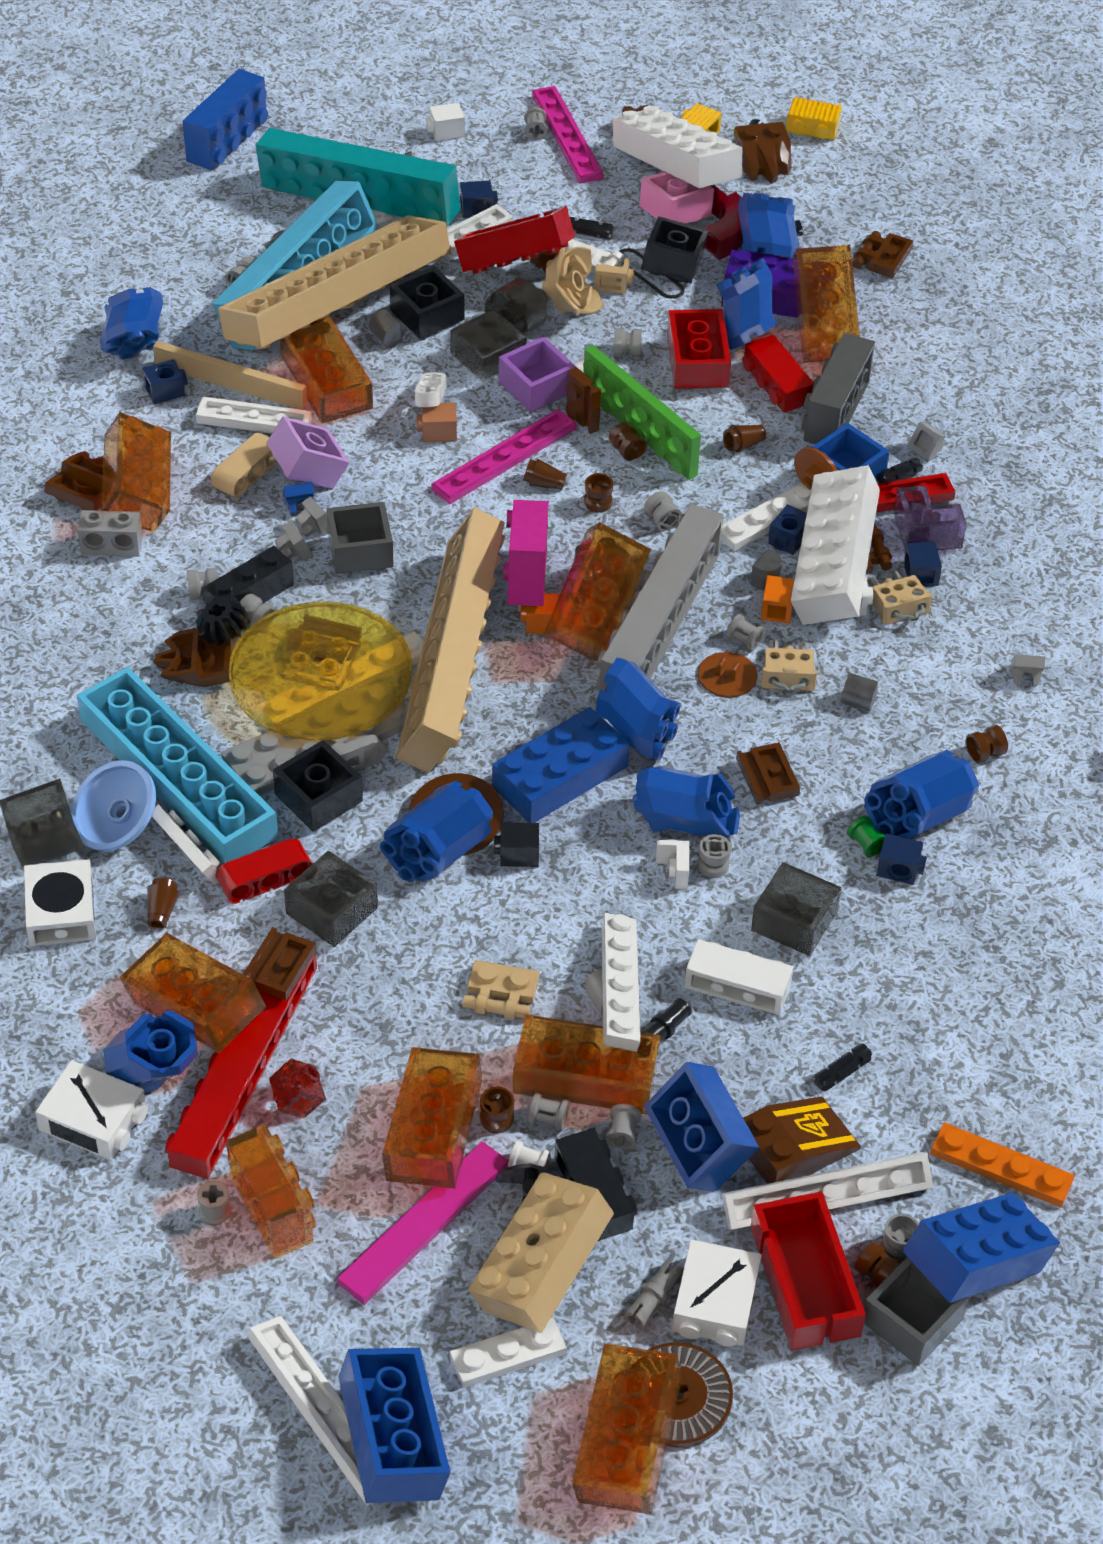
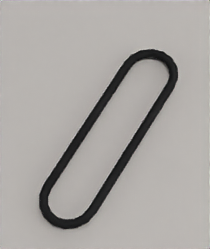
M624 248L619 250L621 253L633 252L642 259L644 257L635 249ZM634 270L635 276L665 298H678L685 292L682 284L675 279L667 277L681 290L679 294L668 295Z

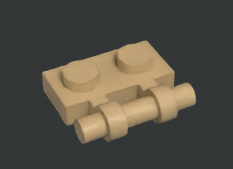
M475 960L468 983V993L478 994V996L464 995L463 1008L474 1009L475 1013L486 1015V1012L505 1015V1019L515 1020L516 1017L529 1019L531 1006L519 1003L533 1004L540 971ZM490 997L506 999L507 1002L493 1000Z

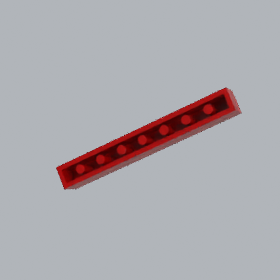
M316 953L287 1000L256 990V986L250 985V993L247 999L239 1003L233 1026H228L224 1032L219 1052H214L210 1058L207 1075L204 1079L201 1078L197 1082L191 1105L184 1107L176 1133H171L167 1139L165 1153H168L170 1168L209 1179L317 969Z

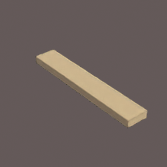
M157 341L153 345L155 364L174 359L179 369H184L186 376L299 410H304L307 406V388L304 384L161 341Z

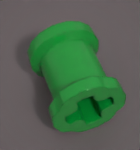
M862 816L856 819L849 826L847 835L862 846L866 857L871 858L881 853L885 834H880L875 829L873 821L869 816Z

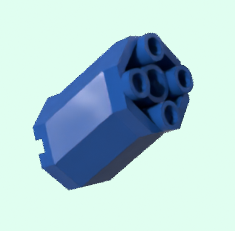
M743 193V197H739L738 203L743 235L742 250L752 253L798 258L800 248L794 220L795 205H793V199L769 197L770 195L760 193Z
M763 258L751 264L749 270L744 266L731 274L733 279L727 278L716 285L723 297V314L730 351L747 344L756 335L758 337L777 324L772 314V273Z
M151 287L143 288L144 293H136L134 288L124 290L109 297V305L106 304L104 307L106 321L100 338L102 351L113 356L119 355V358L123 360L136 356L135 353L143 350L153 349V345L160 336L157 325L164 303L162 294Z
M617 657L605 675L604 682L608 683L605 691H599L596 716L607 719L638 754L660 761L665 752V743L667 740L673 741L676 736L678 724L674 723L679 714L681 703L667 698L636 663Z
M944 750L926 756L920 761L874 782L869 793L865 796L864 808L867 815L872 819L875 829L880 834L911 838L971 808L974 801L972 798L979 788L978 780L970 762L963 758L959 760L952 756L954 753Z
M650 767L637 773L635 788L637 794H634L632 799L634 808L637 812H642L643 817L647 820L654 833L672 829L705 837L712 834L722 835L723 837L738 834L740 813L738 807L732 809L730 800L735 799L734 791L721 773L703 776L665 767Z
M457 781L438 787L429 797L393 822L384 831V839L380 843V850L393 868L398 871L401 879L408 882H413L415 879L424 882L437 877L447 866L488 836L491 832L492 825L489 826V822L493 817V810L478 790L470 788L468 791L460 788L462 783Z
M172 1010L162 1012L163 1016L153 1017L152 1013L142 1015L130 1028L120 1031L103 1049L106 1074L144 1089V1094H148L151 1090L159 1089L168 1078L180 1075L198 1056L194 1023Z

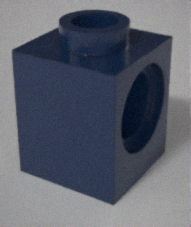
M490 180L460 182V207L463 218H470L498 204L497 190L492 191Z
M174 359L142 368L144 386L153 404L185 396L184 386L188 385L187 376L184 369H179Z
M787 504L770 524L768 544L779 551H785L794 555L801 547L807 513Z
M906 543L903 564L907 577L915 575L923 587L939 586L942 564L936 543Z
M886 834L876 876L914 885L916 875H923L927 856L921 855L924 842Z

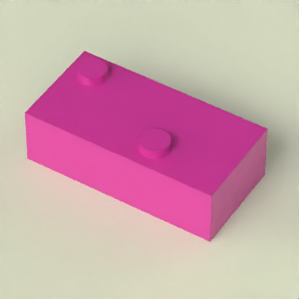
M513 500V510H507L506 528H511L509 562H504L503 580H508V605L544 606L549 501Z

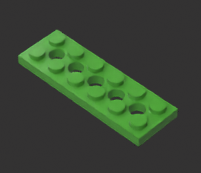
M591 345L585 348L583 373L594 382V388L599 387L601 389L600 405L602 409L607 413H611L618 419L619 423L629 422L636 429L637 434H640L647 442V445L654 450L655 454L671 464L675 472L681 473L688 480L698 476L701 434L597 347Z

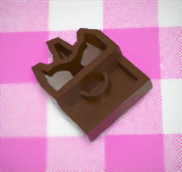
M783 122L735 126L733 134L738 146L742 147V168L751 181L757 180L758 175H762L772 184L778 181V173L789 175L792 168L791 141Z
M86 451L74 454L62 461L60 473L45 482L44 493L54 496L59 501L76 505L82 510L96 511L110 501L122 476V466H111L112 458L107 454L98 458H90V454Z
M197 628L178 631L165 640V644L171 649L158 653L153 663L158 668L163 669L160 675L162 678L179 683L208 687L232 682L234 678L236 638L231 640V644L226 641L218 647L216 643L208 644Z

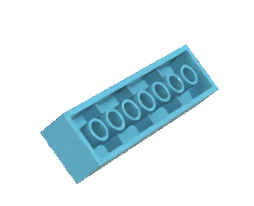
M335 181L212 303L219 320V307L374 232L378 224L360 182ZM230 341L231 346L235 349L258 350L252 345H239L235 341Z
M129 667L76 695L81 722L119 760L134 762L149 773L155 785L156 798L169 811L173 810L185 823L184 826L201 840L206 849L221 864L253 853L278 838L276 812Z

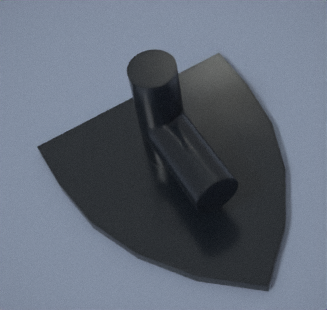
M529 1163L503 1168L497 1172L496 1182L523 1184V1202L541 1172L564 1179L565 1177L549 1168Z

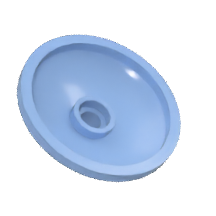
M125 760L107 763L93 771L79 787L71 807V825L77 839L88 848L100 852L118 850L134 841L149 823L155 807L156 790L149 773L138 764Z

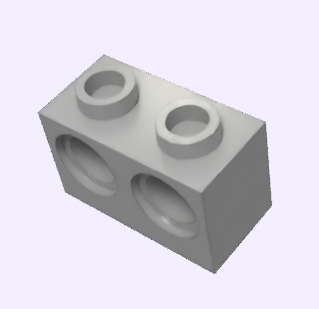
M81 510L78 526L81 555L140 556L143 539L140 512Z

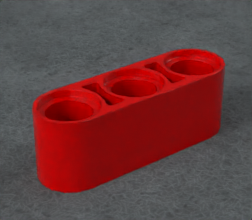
M288 839L222 864L217 869L215 877L228 901L232 904L240 903V899L245 901L269 892L270 888L275 890L299 881V877L307 878L314 871V864L300 840Z

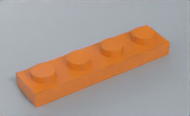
M945 1122L938 1133L930 1153L932 1156L1062 1208L1075 1177L1072 1173Z

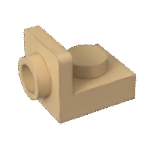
M625 258L623 267L596 264L594 288L597 291L626 294L627 286L633 285L634 269H630L629 258Z

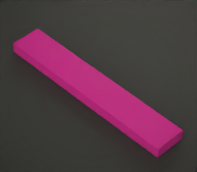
M556 86L532 90V98L537 107L545 111L546 123L579 184L602 180L604 173Z
M557 409L431 483V490L448 504H452L577 429V423Z
M482 1141L337 1278L338 1285L365 1305L496 1179L498 1171L508 1167L509 1160Z

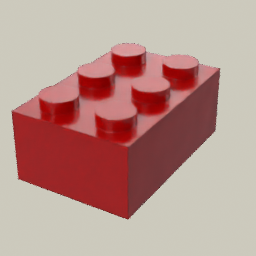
M723 309L669 310L667 340L674 389L729 388L731 358Z

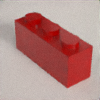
M775 335L745 344V352L742 357L744 369L752 373L756 378L758 386L764 388L769 394L771 402L774 405L777 404L783 413L803 407L807 394L813 392L814 382Z

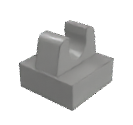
M919 422L907 447L925 459L933 460L937 452L942 450L946 442L944 440L946 435L926 422Z
M310 496L301 502L304 510L295 520L301 526L299 529L305 536L317 531L324 536L328 534L327 515Z
M293 520L283 525L285 533L275 540L278 549L288 558L298 555L302 561L311 558L313 555Z
M1015 654L1010 664V672L1013 673L1015 685L1020 686L1022 684V676L1029 675L1032 678V686L1036 687L1045 669V656Z

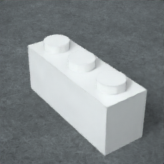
M698 939L686 968L684 988L780 1015L791 987L794 966L784 964L778 960L759 957L747 951H739L721 946L716 942Z

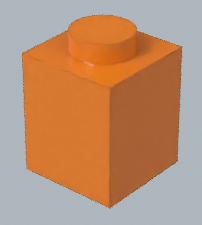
M767 575L761 620L790 624L793 610L791 596L795 579Z
M544 593V606L521 605L520 622H526V633L562 635L564 594Z

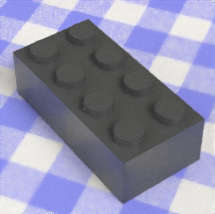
M843 333L839 343L834 342L830 359H825L822 375H817L813 384V392L808 393L805 398L804 409L807 410V414H805L801 425V430L805 431V442L816 444L844 424L850 422L870 382L875 341Z

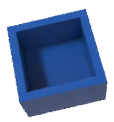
M849 423L844 424L812 446V448L825 453L838 471L869 465L876 482H878L876 479L877 473L888 466L890 451Z

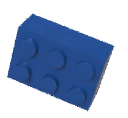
M685 1062L644 1105L655 1129L685 1185L689 1189L717 1191L760 1148L714 1066Z

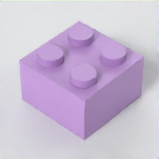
M282 416L266 443L273 453V458L281 466L285 477L294 482L298 480L307 483L312 482L315 487L323 486L333 489L350 463L328 428Z

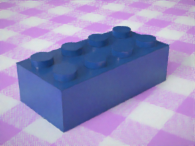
M239 68L182 120L187 162L212 171L216 166L222 164L233 150H237L247 137H251L258 126L266 122L268 111L266 106L267 90L265 89V77Z
M588 707L492 763V787L528 823H535L627 768L630 743L603 718L596 716L595 710Z
M1012 1192L921 1220L902 1251L945 1299L952 1303L1040 1273L1060 1242L1050 1232L1048 1226L1041 1222L1026 1207L1025 1202Z
M420 1347L348 1349L338 1379L365 1503L440 1500L451 1472Z

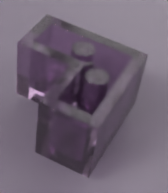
M926 486L897 488L893 514L904 549L906 548V543L935 542L938 551L962 549L967 522L960 503L932 506Z

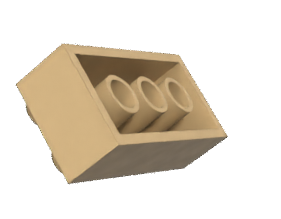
M541 1172L468 1291L484 1312L542 1333L614 1212L598 1189Z

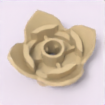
M577 246L567 251L565 248H561L558 255L553 260L547 262L546 280L542 282V289L546 296H550L558 312L561 314L566 312H572L575 315L593 314L604 307L598 291L585 282V278L591 272L592 267L591 249Z

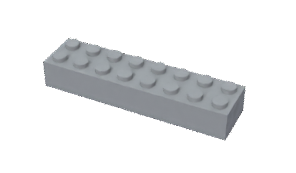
M690 504L685 514H680L675 532H670L667 537L665 550L658 552L654 569L646 573L642 590L635 592L630 611H624L619 630L612 632L607 651L602 650L599 655L597 667L601 668L597 679L596 688L605 691L608 684L604 682L605 675L617 657L636 663L651 680L720 555L724 514Z

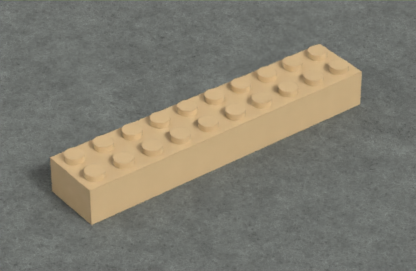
M407 215L219 307L218 311L224 339L235 341L239 345H252L256 349L268 348L272 345V342L288 338L292 332L308 328L312 322L318 319H325L336 310L347 308L349 303L368 297L367 294L386 288L387 284L393 281H400L411 272L422 270L424 265L440 261V257L450 253L446 222Z
M475 507L472 508L447 542L396 754V759L424 772H430L436 764L441 765L446 758L449 748H455L460 741L462 731L459 730V726L467 712L464 703L472 690V685L469 684V681L477 667L474 659L482 645L479 636L486 626L487 619L484 618V614L491 604L492 599L488 596L496 581L493 573L501 559L498 551L505 541V535L502 534L505 522Z

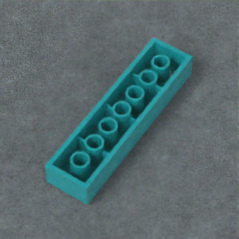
M269 128L255 144L261 184L264 188L318 199L335 181L360 182L370 208L384 214L398 217L410 215L446 222L448 227L460 211L456 165Z

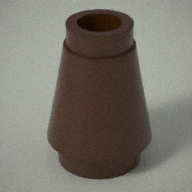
M731 425L723 432V443L726 449L736 453L766 439V430L763 425Z
M530 459L523 481L529 482V486L562 490L567 474L540 459H537V461Z
M156 878L147 887V924L150 927L166 928L167 922L180 894L177 890L178 885L173 880Z

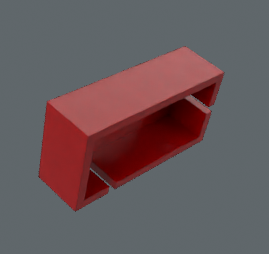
M567 206L543 212V217H540L539 213L472 231L454 241L462 271L472 270L473 274L487 271L488 268L495 266V264L497 268L512 264V261H516L520 257L522 261L536 258L537 255L544 253V251L549 255L569 246L568 242L575 238Z
M823 1192L754 1204L750 1228L758 1252L762 1254L763 1268L791 1351L823 1345L825 1337H828L830 1343L861 1337L866 1313Z

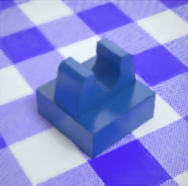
M312 482L284 486L282 493L283 501L291 515L297 514V504H301L310 496L313 499L314 488Z

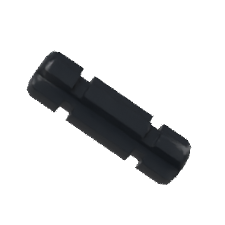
M570 217L576 234L593 237L600 235V238L611 239L613 235L612 224L603 222L600 225L598 221L581 218L576 220L575 217Z
M912 458L909 461L891 466V468L881 470V472L877 473L876 479L879 483L887 484L903 480L922 471L923 465L920 464V459Z
M864 1043L858 1044L851 1049L852 1053L847 1052L829 1064V1069L823 1068L814 1076L815 1085L821 1091H828L835 1086V1081L837 1083L841 1082L858 1070V1065L864 1066L871 1061V1049Z

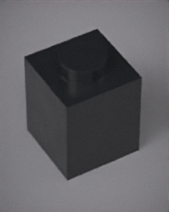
M501 822V835H494V855H500V866L539 867V823Z

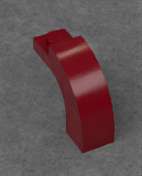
M710 185L714 188L712 214L719 221L704 227V229L709 230L705 249L718 260H722L731 254V250H738L743 244L738 212L739 197L741 196L737 192L727 195L717 186Z

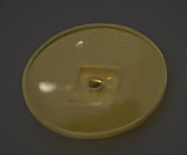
M308 602L285 607L270 613L246 630L232 651L228 674L230 688L237 704L257 724L277 734L291 738L331 740L352 736L368 730L385 720L399 707L408 693L411 684L412 658L408 645L399 631L391 623L374 612L340 602ZM317 657L326 658L321 662H316L313 660Z

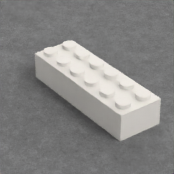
M646 106L644 110L638 112L625 111L623 115L613 117V147L695 187L702 188L742 178V147L732 143L729 139H723L714 132L705 131L701 126L692 125L686 119H679L670 112L659 110L657 106Z
M869 465L814 475L791 596V603L802 625L859 617L880 492Z

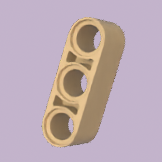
M260 432L253 434L216 467L211 476V486L236 499L241 496L239 495L240 493L244 494L258 481V477L261 478L276 464L274 463L276 460L273 458V453L266 444L270 437Z

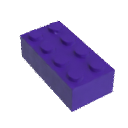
M731 250L724 280L727 278L733 279L731 274L744 266L749 270L751 264L763 258L772 273V314L827 322L837 265L801 260L799 258L774 256L772 254L752 253L745 250Z

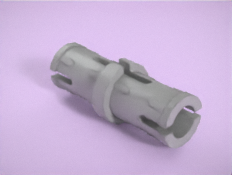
M664 1261L662 1267L652 1280L642 1285L640 1288L641 1294L629 1310L624 1313L627 1322L633 1325L638 1320L636 1327L643 1329L656 1309L665 1305L668 1300V1293L683 1275L682 1269L677 1264H674L669 1269L672 1261Z

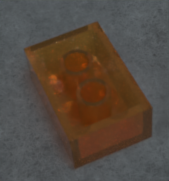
M263 1124L227 1139L230 1178L273 1258L277 1259L313 1243V1228L316 1227V1222L311 1209L315 1208V1204L307 1188L301 1189L298 1183L300 1180L294 1163L292 1161L286 1162L283 1156L285 1153L279 1136L277 1134L272 1136L266 1124Z

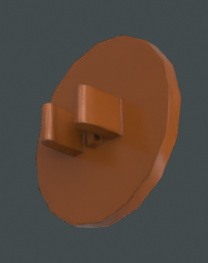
M802 448L795 455L794 466L796 474L801 483L809 490L812 489L814 475L838 471L831 459L816 448Z
M720 652L706 657L700 663L697 673L700 684L707 691L716 696L726 698L739 697L750 692L756 685L758 678L756 666L748 658L732 652Z

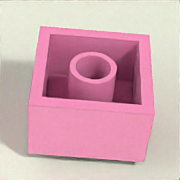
M662 172L641 179L639 206L656 219L660 216L685 224L698 222L700 219L711 216L714 188L711 186L698 188L667 172Z

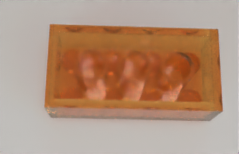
M850 245L797 248L792 260L803 363L824 362L825 359H830L834 342L839 343L843 333L860 337Z
M331 317L316 320L308 328L298 329L292 332L290 337L280 339L281 358L295 381L306 385L307 400L321 423L373 409L372 382Z
M119 412L104 434L101 511L140 512L142 528L155 532L170 511L171 432L160 426H155L134 416Z
M601 522L588 528L543 635L591 660L597 661L601 651H607L612 632L620 628L623 613L630 604L651 549Z
M167 932L119 977L134 1004L156 1017L163 1016L162 1012L171 1010L194 1023L196 1040L218 1053L267 1007L252 979Z
M525 1014L513 1068V1093L533 1097L535 1093H540L542 1098L558 1101L565 1099L571 1103L609 1109L617 1104H629L639 1109L641 1114L648 1115L644 1105L652 1097L661 1035L640 1032V1044L637 1052L603 1045V1026Z
M412 1047L382 1153L386 1181L455 1189L482 1084L480 1054Z
M604 1343L572 1481V1487L578 1503L653 1514L682 1377L678 1354Z

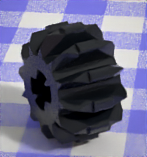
M223 595L220 599L213 597L212 602L203 603V609L196 612V627L208 644L216 643L218 647L226 641L231 644L232 639L241 638V632L248 629V614L236 597L228 598L226 595Z

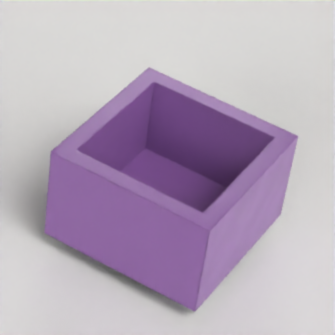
M543 336L499 356V383L529 412H533L567 396L568 371L576 368V366Z

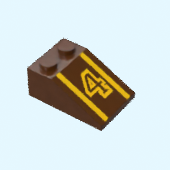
M822 1096L768 1105L743 1117L760 1147L749 1160L767 1184L811 1175L861 1149V1145Z

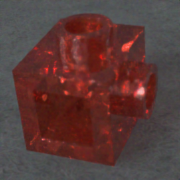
M291 1058L269 1077L273 1098L279 1112L305 1118L326 1100L320 1081V1073L316 1066Z

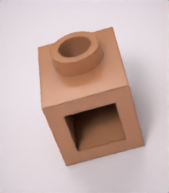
M456 402L440 403V405L435 407H422V415H417V432H423V442L457 441Z

